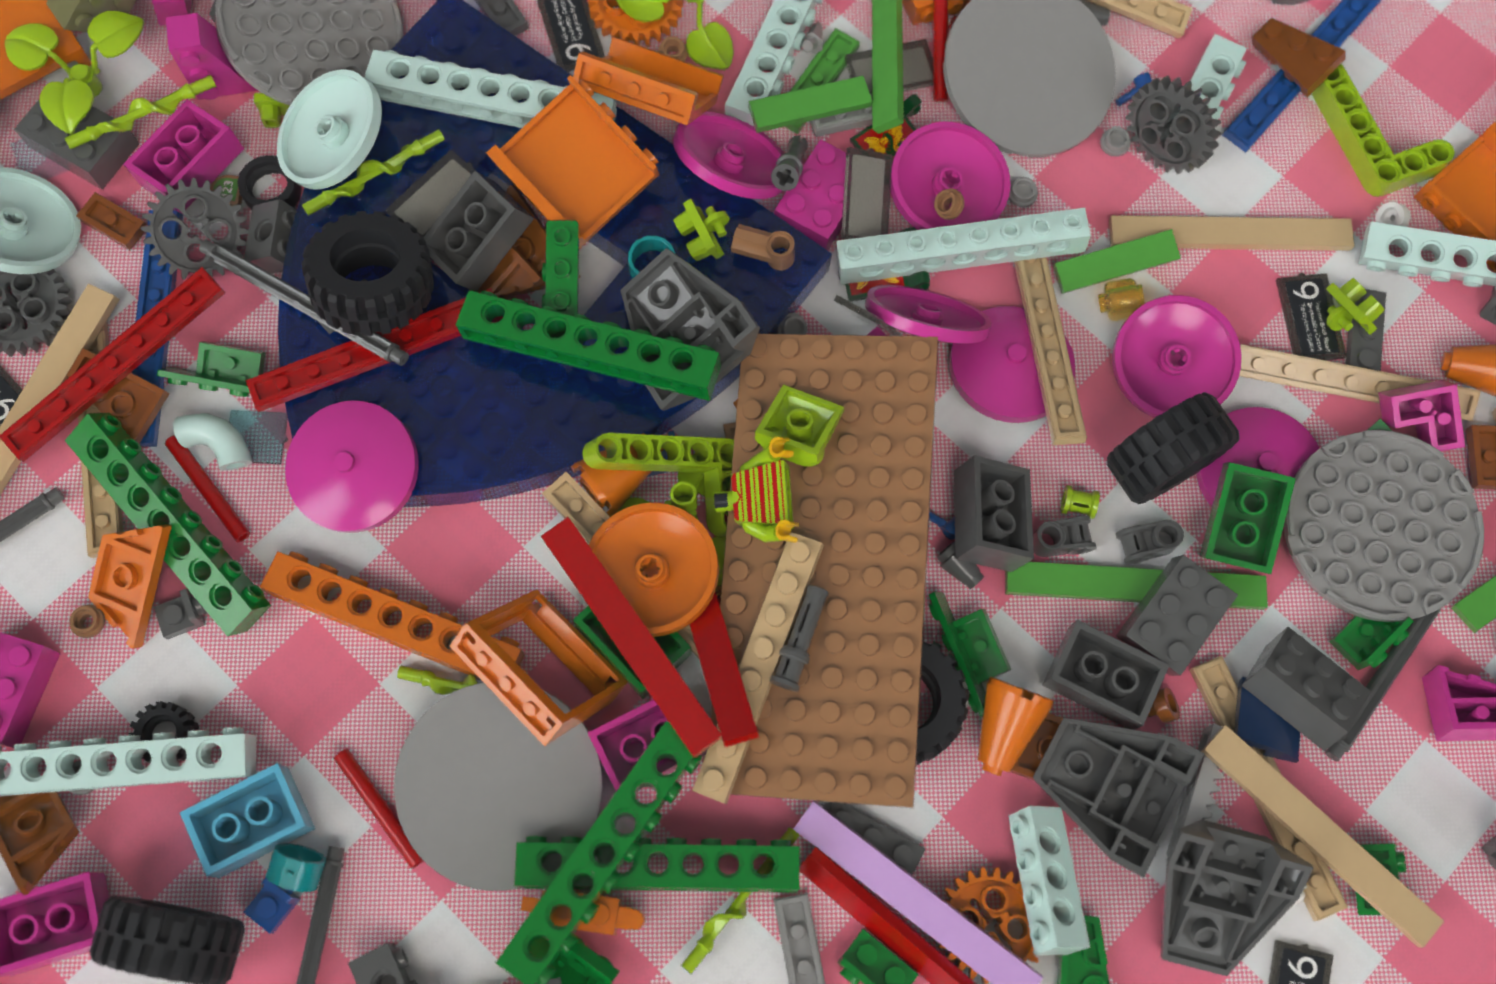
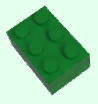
M1231 462L1223 463L1199 557L1272 574L1296 478Z
M587 606L573 619L576 628L628 681L632 689L644 699L649 692L591 608ZM678 632L653 637L675 669L692 655L691 646Z

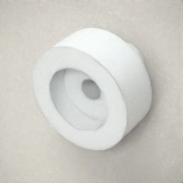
M1387 202L1378 209L1375 221L1407 227L1410 221V211L1403 204Z

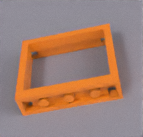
M538 589L465 623L449 646L544 746L610 705L628 683ZM536 599L542 606H540L538 603H532ZM523 621L595 696L565 714L491 636Z

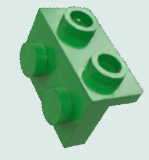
M1354 616L1329 642L1357 670L1368 666L1375 668L1388 657L1385 651L1392 644L1397 646L1409 636L1410 633L1406 629L1414 621L1410 617L1400 622H1382Z

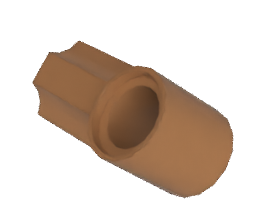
M739 224L733 236L731 252L768 262L775 270H786L794 263L795 242L793 237L785 231L770 233ZM777 248H784L788 250L787 252L782 254L774 252V250Z

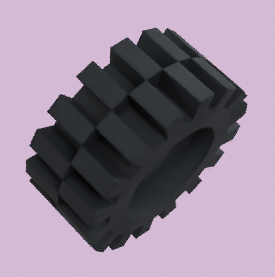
M159 701L156 702V706L151 704L145 706L147 710L145 713L139 711L135 715L139 720L137 723L131 721L130 727L134 728V733H128V736L140 735V741L153 740L152 733L154 728L161 722L171 721L176 728L175 739L188 738V731H195L199 729L198 723L193 721L195 717L192 713L187 712V709L171 702ZM184 748L178 751L176 761L178 759H186L187 754ZM147 751L142 759L151 763L152 757L150 752Z

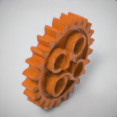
M588 0L590 18L594 19L596 29L601 28L603 37L611 34V40L614 36L628 42L633 41L637 45H639L640 41H644L649 47L651 38L660 43L661 33L670 36L671 27L677 28L678 18H682L683 0H670L667 3H663V16L653 22H642L633 19L620 8L616 0Z
M981 867L978 871V878H976L970 870L965 872L966 883L958 877L953 879L957 890L954 891L950 888L943 890L949 898L947 902L961 913L963 911L969 912L974 918V923L984 930V927L987 925L986 920L970 903L971 899H975L987 919H996L997 923L994 925V929L1010 945L1011 951L1023 961L1028 960L1038 963L1039 960L1033 953L1021 881L1012 882V871L1007 872L1001 878L998 867L993 868L990 876H988L985 867ZM990 890L996 891L1001 898L1000 906L996 910L990 909L985 902V896ZM1012 919L1018 920L1022 925V935L1018 939L1012 938L1007 931L1008 923ZM987 932L1002 944L995 932ZM940 943L937 945L938 948H945ZM952 952L947 954L946 958L948 960H958L956 966L961 971L966 967L969 968L968 977L974 980L978 974L975 970ZM981 976L982 983L988 984L989 981Z

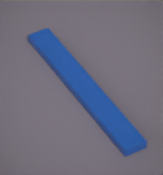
M1342 0L1311 35L1340 48L1381 0ZM1280 69L1231 123L1222 136L1246 153L1301 92V87L1294 81L1290 82L1285 77V72Z
M173 210V213L183 221V214ZM170 220L163 224L162 231L167 237L175 238L180 235L182 228L178 222ZM146 232V238L150 237L151 233ZM145 244L136 321L175 290L177 270L173 274H169L170 264L168 262L160 267L157 265L161 258L160 254L149 255V252L155 247L154 244ZM169 341L131 373L164 389L165 377L157 376V370L166 368ZM161 409L141 440V447H157Z

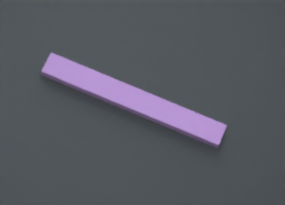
M817 801L811 803L794 827V830L991 984H1039L1043 979V975Z

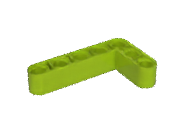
M1342 64L1311 94L1363 188L1372 196H1384L1433 178L1454 157L1455 151L1453 146L1448 141L1442 139L1433 140L1393 154Z
M605 433L585 444L582 453L583 459L588 466L594 469L704 473L708 529L715 536H726L727 524L724 520V514L728 516V511L716 512L714 493L725 492L722 482L726 484L728 491H730L734 439ZM599 445L605 448L607 452L606 458L600 454ZM630 446L637 451V459L631 455ZM661 447L667 452V460L661 455ZM691 449L695 451L697 455V461L693 459L691 455ZM720 451L725 454L726 462L722 459Z

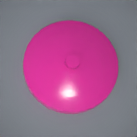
M705 112L689 125L678 124L673 136L675 151L682 162L705 182L727 193L749 199H768L779 195L783 191L774 186L771 175L778 158L785 153L763 132L756 133V129L752 125L737 118L715 112Z
M935 122L915 130L899 146L890 166L889 186L893 201L901 215L917 230L996 220L1003 212L1010 194V173L1006 160L999 148L979 130L957 122ZM946 189L958 190L964 197V208L961 214L953 220L941 218L934 207L936 196Z
M899 285L875 286L869 289L865 301L866 310L876 315L874 317L885 324L912 336L938 337V341L944 343L970 344L982 342L988 338L992 325L990 318L977 308L955 298L919 288Z
M1183 295L1156 298L1135 310L1118 331L1112 353L1113 371L1121 391L1135 407L1152 417H1157L1184 400L1204 392L1213 395L1221 405L1233 391L1240 375L1242 363L1240 343L1228 319L1209 303L1198 298Z
M1000 306L983 310L982 312L992 322L988 338L978 343H953L951 346L949 370L955 388L972 408L998 421L1024 423L1045 417L1046 412L1024 308ZM1065 336V341L1074 377V353L1068 339Z
M365 401L338 402L314 413L302 424L293 437L285 463L287 487L299 510L316 524L344 533H358L374 529L397 515L412 495L419 469L417 448L407 427L388 410Z
M1264 407L1242 408L1227 414L1239 430V441L1213 463L1196 473V477L1203 496L1212 507L1223 463L1231 462L1294 477L1301 465L1320 448L1311 433L1291 416Z

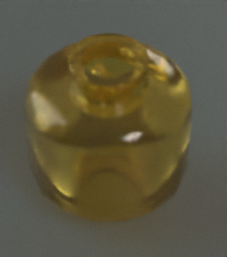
M1132 278L1107 282L1104 286V294L1098 295L1100 312H1107L1108 318L1111 321L1126 320L1135 310L1145 304L1142 284L1137 285L1136 281Z

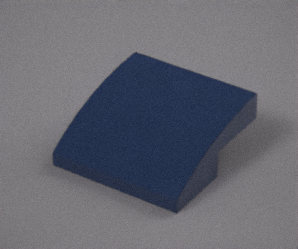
M1242 677L1238 683L1234 733L1250 747L1263 749L1264 756L1297 763L1299 761L1301 732L1242 686L1246 677Z

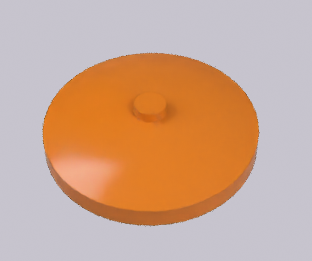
M642 503L625 508L607 519L598 528L589 543L594 554L653 637L677 632L691 624L707 608L715 593L719 578V560L713 540L698 519L676 506L664 503Z

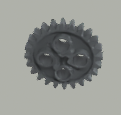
M1165 76L1162 80L1155 78L1150 83L1142 86L1131 97L1133 102L1127 106L1131 112L1125 116V119L1133 123L1126 129L1135 133V136L1130 140L1140 144L1136 150L1137 153L1145 151L1147 153L1145 161L1153 158L1155 160V168L1164 164V169L1167 173L1172 168H1174L1177 174H1180L1184 169L1189 173L1195 167L1197 169L1214 155L1213 150L1219 146L1216 139L1221 136V132L1214 128L1221 123V120L1212 118V115L1218 110L1217 108H1208L1207 104L1211 100L1210 97L1202 100L1200 97L1202 88L1194 92L1191 90V81L1182 86L1180 77L1171 82L1169 76Z
M192 178L190 187H186L182 179L178 180L179 189L176 190L170 184H166L168 192L166 196L156 191L155 195L159 202L158 204L150 201L147 202V205L154 211L153 214L143 213L142 217L151 222L150 225L142 226L141 230L151 233V236L144 239L143 243L154 244L155 247L149 252V255L160 254L161 258L157 264L159 267L168 262L170 264L169 274H173L177 269H180L182 279L184 280L189 272L194 274L201 267L211 277L213 276L212 270L215 269L221 275L225 274L223 267L209 260L207 255L201 260H192L188 257L186 253L187 248L192 244H201L203 240L196 234L192 237L188 235L189 227L173 213L174 208L179 209L194 225H197L199 222L202 223L201 230L203 234L213 243H219L243 257L242 253L237 250V247L246 246L247 242L241 239L240 235L247 234L249 230L240 227L239 224L246 221L247 217L236 215V212L242 206L240 204L233 206L229 204L233 198L231 193L225 197L220 196L222 186L219 185L212 191L210 190L209 180H206L202 187H198L196 179ZM193 198L201 200L204 204L203 213L199 216L188 214L185 210V204L188 200ZM170 220L178 222L182 228L180 235L175 238L167 237L162 231V226L165 222ZM223 222L226 224L228 234L221 239L212 237L209 229L213 223Z
M54 269L36 274H13L0 271V353L4 351L9 357H12L17 350L22 356H26L28 347H31L37 353L39 352V343L43 342L48 346L51 345L48 337L50 335H57L58 331L56 328L62 326L65 322L62 316H68L71 312L65 305L73 302L67 295L70 288ZM9 285H11L12 294L19 300L17 303L14 297L9 292ZM42 310L40 315L35 317L36 313ZM19 311L21 312L22 316H23V317L26 319V321H27V324H28V328H27V329H26L25 324H24V323H25V322H24V319L18 314Z

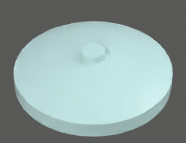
M340 69L319 76L297 95L282 120L277 139L278 162L288 178L308 189H324L343 181L361 165L374 145L381 124V100L374 85L357 72Z
M0 167V271L13 274H36L55 269L65 263L77 247L81 234V222L76 217L78 212L66 194L49 181L23 170Z

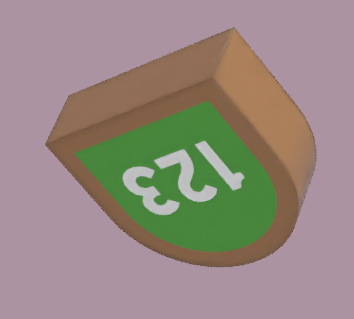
M223 175L212 182L210 190L214 191L220 185L222 186L220 196L225 197L231 193L233 198L229 204L231 206L236 204L242 205L243 198L239 193L237 185L239 176Z

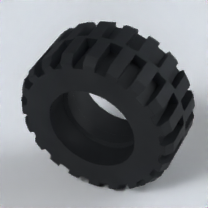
M366 211L356 212L357 215L349 217L347 214L338 217V221L334 223L329 221L321 228L322 232L317 231L309 240L310 244L305 247L303 252L302 271L311 305L314 306L317 315L321 319L326 320L328 325L336 329L342 327V331L354 335L355 332H361L362 336H373V333L381 332L382 335L391 333V329L396 327L399 330L409 324L408 320L411 318L415 320L423 313L422 308L428 306L431 300V293L434 291L430 253L425 238L417 232V228L409 222L404 223L402 218L395 215L388 217L384 212L374 211V214H366ZM366 266H384L393 269L387 275L371 281H353L345 278L351 272Z
M1204 392L1173 406L1128 436L1109 453L1107 466L1130 500L1137 504H1143L1181 484L1225 454L1226 451L1239 441V430L1213 395Z
M924 636L921 680L930 690L933 708L929 719L918 728L916 765L938 756L959 735L962 730V723L967 718L968 709L966 708V702L969 700V690L963 686L966 678L962 670L957 671L955 668V658L950 653L947 656L940 651L942 646L935 641L932 644L924 642Z
M111 896L103 904L89 953L93 962L131 974L188 984H226L232 978L245 928L243 921L213 912L140 898Z

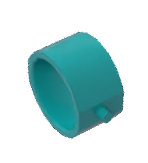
M644 236L641 239H637L628 252L629 273L632 279L640 273L634 266L638 256L647 251L662 252L666 248L675 253L673 246L666 239L659 236Z
M282 843L275 845L266 872V878L274 885L288 890L313 892L318 888L326 857L312 848L298 844Z

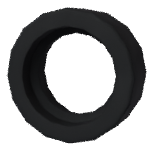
M265 155L255 158L247 163L239 173L237 183L239 193L251 211L255 205L277 199L284 201L292 207H295L300 200L301 185L292 181L284 174L277 156ZM272 173L281 174L287 179V187L276 198L260 200L253 195V186L257 180L265 175Z

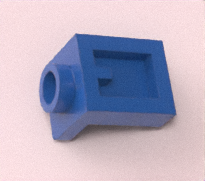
M265 877L261 882L264 887L243 913L269 934H274L301 899L293 893L294 891L276 886Z

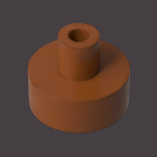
M1168 687L1159 689L1148 714L1149 718L1158 715L1163 723L1179 719L1180 711L1177 700Z

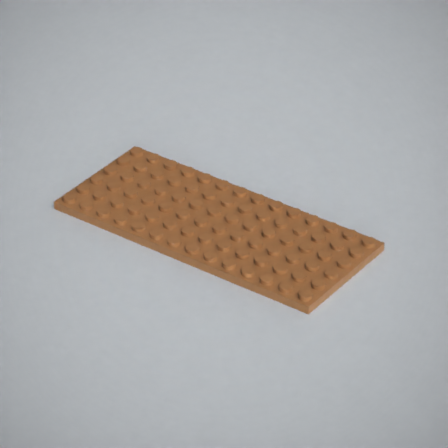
M758 334L751 354L741 362L731 476L739 472L740 466L763 450L761 445L755 440V431L783 384L844 406V412L825 447L824 458L819 464L812 467H804L785 459H780L784 460L790 467L793 520L799 523V527L794 526V529H791L790 532L822 542L824 545L809 585L828 591L829 595L826 598L807 651L810 655L809 664L804 665L798 682L800 686L799 692H793L774 684L771 685L756 725L759 738L750 741L730 795L914 808L938 337ZM732 481L730 484V491H732ZM728 511L720 609L739 668L787 541L763 542L745 533L743 527L735 522L734 511ZM712 705L711 720L717 727L718 722Z

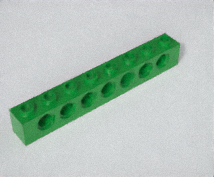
M469 290L456 322V327L462 338L707 401L711 400L721 369L719 352H716L709 346L698 345L695 347L684 344L681 340L674 337L663 339L655 337L642 329L631 331L623 329L613 322L605 321L599 323L591 321L588 317L581 314H573L572 316L563 314L549 306H542L541 308L530 306L521 299L512 298L510 301L499 298L489 291L478 293ZM503 316L499 322H492L494 318ZM534 324L531 329L522 330L525 325ZM557 332H565L562 337L552 338ZM589 339L597 340L593 345H583ZM619 347L628 348L624 353H614ZM650 355L660 356L653 362L645 361ZM684 362L691 364V366L685 370H679L676 368L679 364Z
M88 413L66 438L65 442L137 529L160 525L172 526L164 561L227 637L247 632L272 606L264 597L263 591L251 582L243 572L242 566L225 551L222 542L210 533L202 523L201 517L189 508L182 499L181 493L168 483L163 477L160 468L147 458L142 452L140 444L132 439L122 428L120 420L111 413Z
M668 721L664 723L495 962L523 984H547L556 971V968L552 966L560 953L566 956L578 939L574 933L580 924L584 922L588 925L600 907L596 904L598 898L603 891L608 894L612 891L621 877L617 871L623 862L627 861L629 864L632 862L642 847L638 843L639 839L645 831L652 833L663 816L658 812L667 801L671 804L676 799L683 787L679 784L686 772L692 774L703 759L701 755L696 758L692 756ZM665 758L672 759L677 764L676 770L667 775L657 770L658 763ZM644 787H650L657 793L655 800L649 804H642L636 798L638 791ZM624 816H629L636 821L634 830L628 834H622L616 830L617 821ZM602 846H610L615 851L613 860L608 864H599L595 861V853ZM581 876H589L593 879V888L586 895H578L574 891V883ZM561 906L569 907L572 912L570 922L565 926H556L552 920L554 911ZM539 937L547 938L550 943L549 952L542 958H535L531 953L532 942Z
M527 836L526 842H517L514 886L517 889H548L580 844L582 838L561 837V843H548L547 837ZM640 838L638 843L642 847L633 859L632 868L625 873L617 872L621 877L612 889L632 891L797 893L799 891V846H791V840H771L770 846H756L757 840L738 839L736 840V845H722L721 839H701V845H687V839L668 838L666 839V844H652L651 838ZM610 846L600 847L595 853L598 863H610L615 856L614 849ZM553 853L559 854L562 857L560 868L554 872L546 871L543 866L545 858ZM655 855H662L669 862L667 869L662 873H653L648 868L649 860ZM692 855L700 857L704 864L702 870L696 874L688 873L683 867L684 860ZM725 856L734 857L738 862L737 871L733 874H724L718 867L719 860ZM761 856L769 858L773 863L772 872L767 875L757 873L753 866L756 858ZM581 876L574 883V890H592L593 879L589 876Z

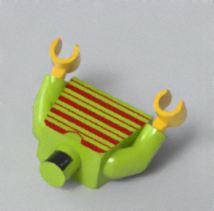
M774 437L769 447L760 451L740 466L739 472L731 476L732 491L714 493L716 512L734 511V520L743 527L745 533L763 542L784 540L796 543L798 541V538L790 536L791 529H794V526L799 527V523L793 520L790 467L784 460H780L781 458H791L794 455L792 450H784V444L790 441L788 437Z

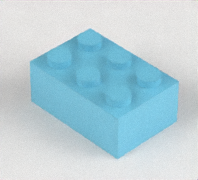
M279 763L179 812L206 876L221 878L274 851L275 845L289 843L316 829L289 768Z

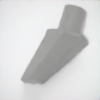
M816 22L805 36L802 48L806 52L816 54L823 50V30L819 22Z

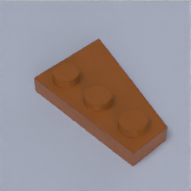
M1270 18L1252 36L1253 46L1273 65H1278L1285 72V77L1290 82L1294 81L1301 87V93L1307 98L1346 59V50L1273 18Z

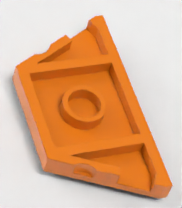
M170 525L102 535L88 598L97 609L104 613L105 619L113 628L120 627L129 638L125 643L132 649L143 646L172 527Z

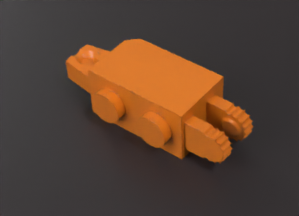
M542 890L541 897L544 895L546 890ZM522 896L520 911L532 912L540 898ZM600 896L596 901V904L600 907L588 925L582 922L577 930L616 936L617 929H632V931L642 929V926H645L646 917H644V913H641L640 910L621 907V899ZM566 906L558 907L552 916L553 923L556 926L567 925L572 917L571 909Z

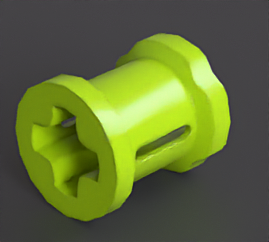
M1066 485L1062 495L1060 511L1064 514H1067L1068 511L1085 514L1090 519H1094L1098 510L1100 493L1095 490L1092 493L1074 490L1072 486Z

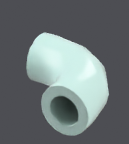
M209 413L183 415L175 418L173 430L180 445L184 448L196 445L209 447L216 456L220 470H234L252 464L251 454L243 435L226 419Z

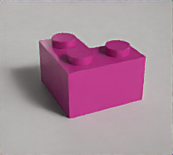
M1439 380L1378 392L1382 421L1386 425L1393 428L1416 425L1417 438L1432 445L1439 451L1465 447L1457 384Z

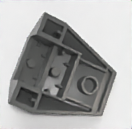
M667 248L620 290L631 331L642 329L655 337L663 339L674 337L681 340L684 344L695 347L706 345L719 352L721 369L716 383L752 352L760 327L745 304ZM650 355L645 361L653 362L660 356ZM684 362L679 364L676 368L679 370H685L689 368L691 364ZM645 385L659 408L663 411L695 398Z
M1064 717L1032 779L1110 860L1144 878L1159 848L1157 842L1184 786L1190 784L1205 753L1172 736Z
M1200 820L1181 828L1166 862L1160 954L1162 960L1228 976L1300 898L1314 867L1306 860L1266 836L1206 820Z

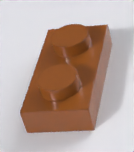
M96 192L76 215L82 223L128 250H131L145 231H142L141 227L147 225L145 221Z
M1471 425L1466 428L1472 488L1496 490V426Z

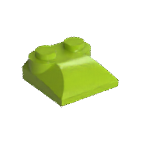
M783 384L756 429L755 440L764 450L769 447L774 437H788L790 441L784 444V450H792L794 455L791 458L782 459L804 467L815 466L824 458L825 447L844 412V406Z

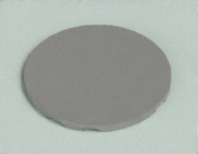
M216 0V30L222 49L229 62L255 89L287 105H291L297 95L310 82L325 73L345 69L357 72L365 77L373 49L379 51L392 50L399 54L401 51L403 26L396 0Z
M971 0L952 24L945 43V59L943 63L944 80L948 95L962 121L966 125L985 134L1000 151L1008 154L1014 153L1028 156V158L1054 156L1084 141L1104 119L1111 105L1115 89V60L1109 39L1094 14L1080 0Z
M1366 430L1346 436L1343 435L1325 444L1313 453L1295 474L1294 478H1296L1284 523L1287 547L1298 571L1306 582L1326 601L1349 614L1364 619L1400 622L1410 617L1413 620L1446 606L1467 587L1480 563L1484 545L1482 512L1478 510L1477 503L1472 494L1474 490L1461 470H1457L1443 457L1444 454L1432 445L1410 435L1394 431Z
M485 683L464 687L442 698L414 725L404 742L396 765L394 779L396 810L402 829L411 846L432 869L460 885L486 891L517 889L514 886L517 842H526L527 836L547 837L548 843H561V837L568 836L581 837L583 839L597 819L603 792L602 767L585 724L583 722L544 746ZM544 691L565 714L572 710L559 698ZM556 853L548 855L543 863L544 869L548 872L558 870L562 864V857Z

